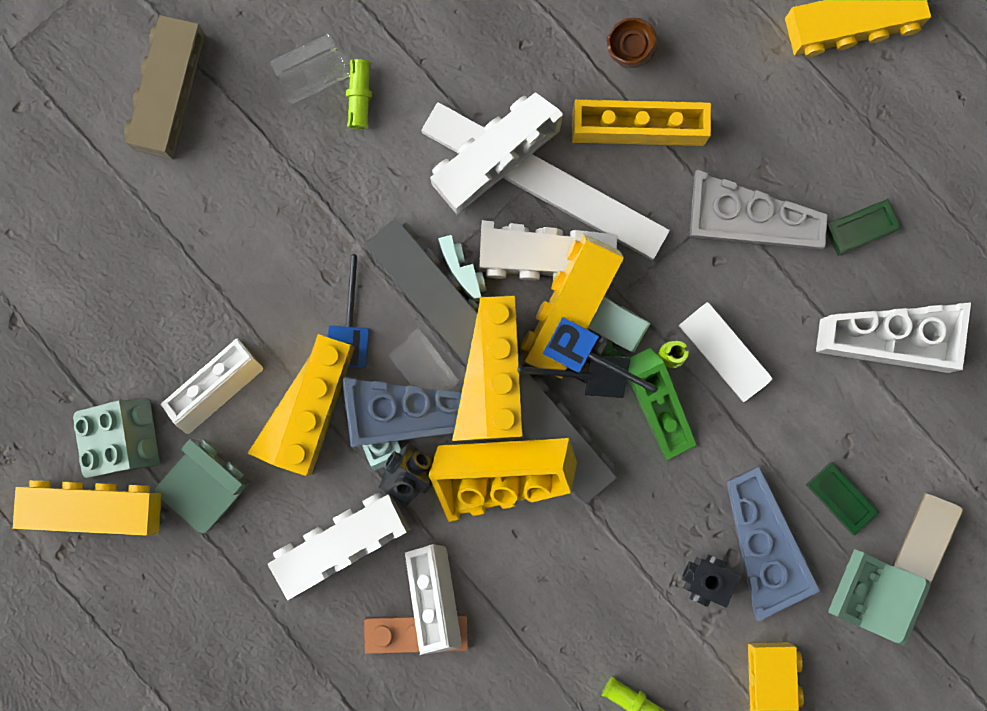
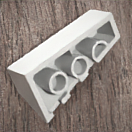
M536 92L529 98L525 95L520 97L510 107L511 112L503 119L499 116L493 119L484 128L486 133L477 140L474 138L467 140L458 149L460 154L451 161L448 159L441 161L432 170L434 175L430 179L433 187L458 215L560 132L563 114L558 108Z
M482 220L480 272H486V277L496 279L506 278V274H520L519 279L540 280V275L553 276L554 280L559 270L565 271L570 261L566 258L569 248L574 240L580 241L583 233L617 249V234L573 230L570 231V236H563L562 230L551 227L536 229V233L529 232V229L522 224L510 223L509 226H505L502 229H495L494 221Z
M971 302L829 315L820 319L816 352L945 373L963 370Z
M378 492L362 501L365 508L353 514L351 509H348L333 518L336 525L325 531L319 526L303 535L306 541L303 544L293 548L292 544L289 543L275 551L273 555L276 559L268 563V566L286 599L293 598L333 573L340 571L361 557L390 542L392 539L409 531L410 527L393 497L389 494L383 497L381 492Z

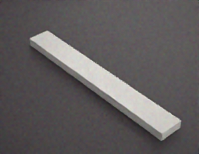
M437 102L421 130L422 134L460 154L458 149L470 138L477 140L486 133L484 127ZM533 154L503 177L505 180L597 231L617 234V242L651 261L655 258L670 231Z

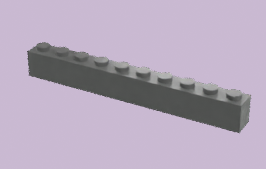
M395 218L364 245L467 367L479 306L472 298L466 301L458 292L462 289V286L451 273L444 276L438 269L437 265L441 262L428 247L423 251L415 242L419 236L407 222L401 225ZM518 353L519 367L527 366L528 364ZM519 373L523 434L528 440L570 439L577 460L572 491L583 504H587L617 478L612 473L616 468L615 465L603 452L598 456L589 446L594 442L581 426L577 430L568 421L571 414L560 401L554 404L546 395L549 388L538 375L531 378L529 374Z

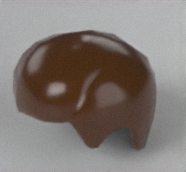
M626 18L616 23L607 36L609 55L613 61L624 68H638L647 64L653 58L657 49V37L653 26L640 18Z

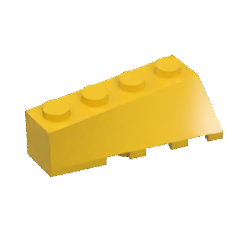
M515 296L480 297L452 441L522 437L520 384L517 371L519 365Z
M318 334L310 357L247 454L304 476L312 475L343 385L342 379L346 376L355 347Z
M569 438L440 445L437 447L429 478L448 522L459 520L460 515L465 513H471L472 516L485 514L486 508L500 505L502 509L515 507L516 501L524 499L532 503L570 494L577 460Z

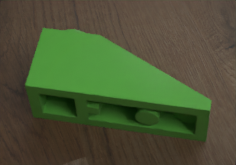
M651 348L630 357L628 372L658 388V391L653 393L628 380L664 458L668 460L697 446L666 366L661 358Z

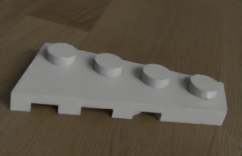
M696 170L694 174L689 238L822 250L825 248L827 214L787 200L784 202L768 196L769 194L761 191H752L738 186L737 183L732 181L720 180L709 176L706 172Z

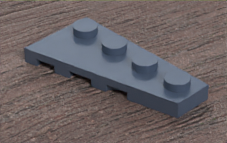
M352 378L342 379L351 447L454 434L462 392L392 385Z
M755 467L726 481L755 619L760 621L820 592L760 468Z

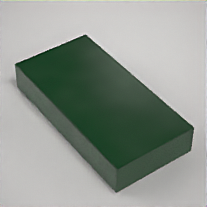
M889 199L830 222L826 227L838 256L902 229Z
M829 462L806 484L851 535H856L879 513L833 462Z

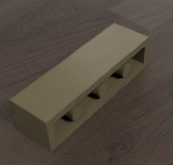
M159 15L157 25L152 26L149 35L150 52L148 57H144L141 65V75L143 76L141 86L135 90L133 95L134 113L132 120L127 121L124 130L126 144L134 151L173 160L205 34L199 24Z

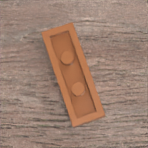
M467 614L457 615L462 647L448 651H468ZM414 616L365 617V654L420 652Z

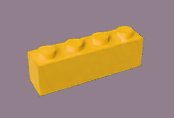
M823 0L792 7L785 17L794 56L805 53L806 57H813L824 53L827 48L836 46L838 50H845L856 46L859 41L869 40L870 43H877L888 39L889 35L901 33V36L913 35L922 30L921 27L931 18L927 0Z
M575 99L572 111V143L704 146L711 136V103Z
M584 233L580 241H573L566 256L570 261L564 272L559 270L551 286L554 293L549 302L543 301L536 315L539 323L534 332L528 331L521 345V349L524 350L523 354L526 363L537 368L567 369L566 366L542 353L562 317L586 330L588 329L624 259L620 250Z
M30 480L29 487H16L13 529L155 535L159 534L162 493L150 492V486L129 485L128 491H117V484L96 483L95 490L84 489L83 482H62V488H51V481Z
M789 642L748 643L750 711H799V708L803 707L804 704L803 690L801 686H798L797 672H802V656L800 651H797V647Z

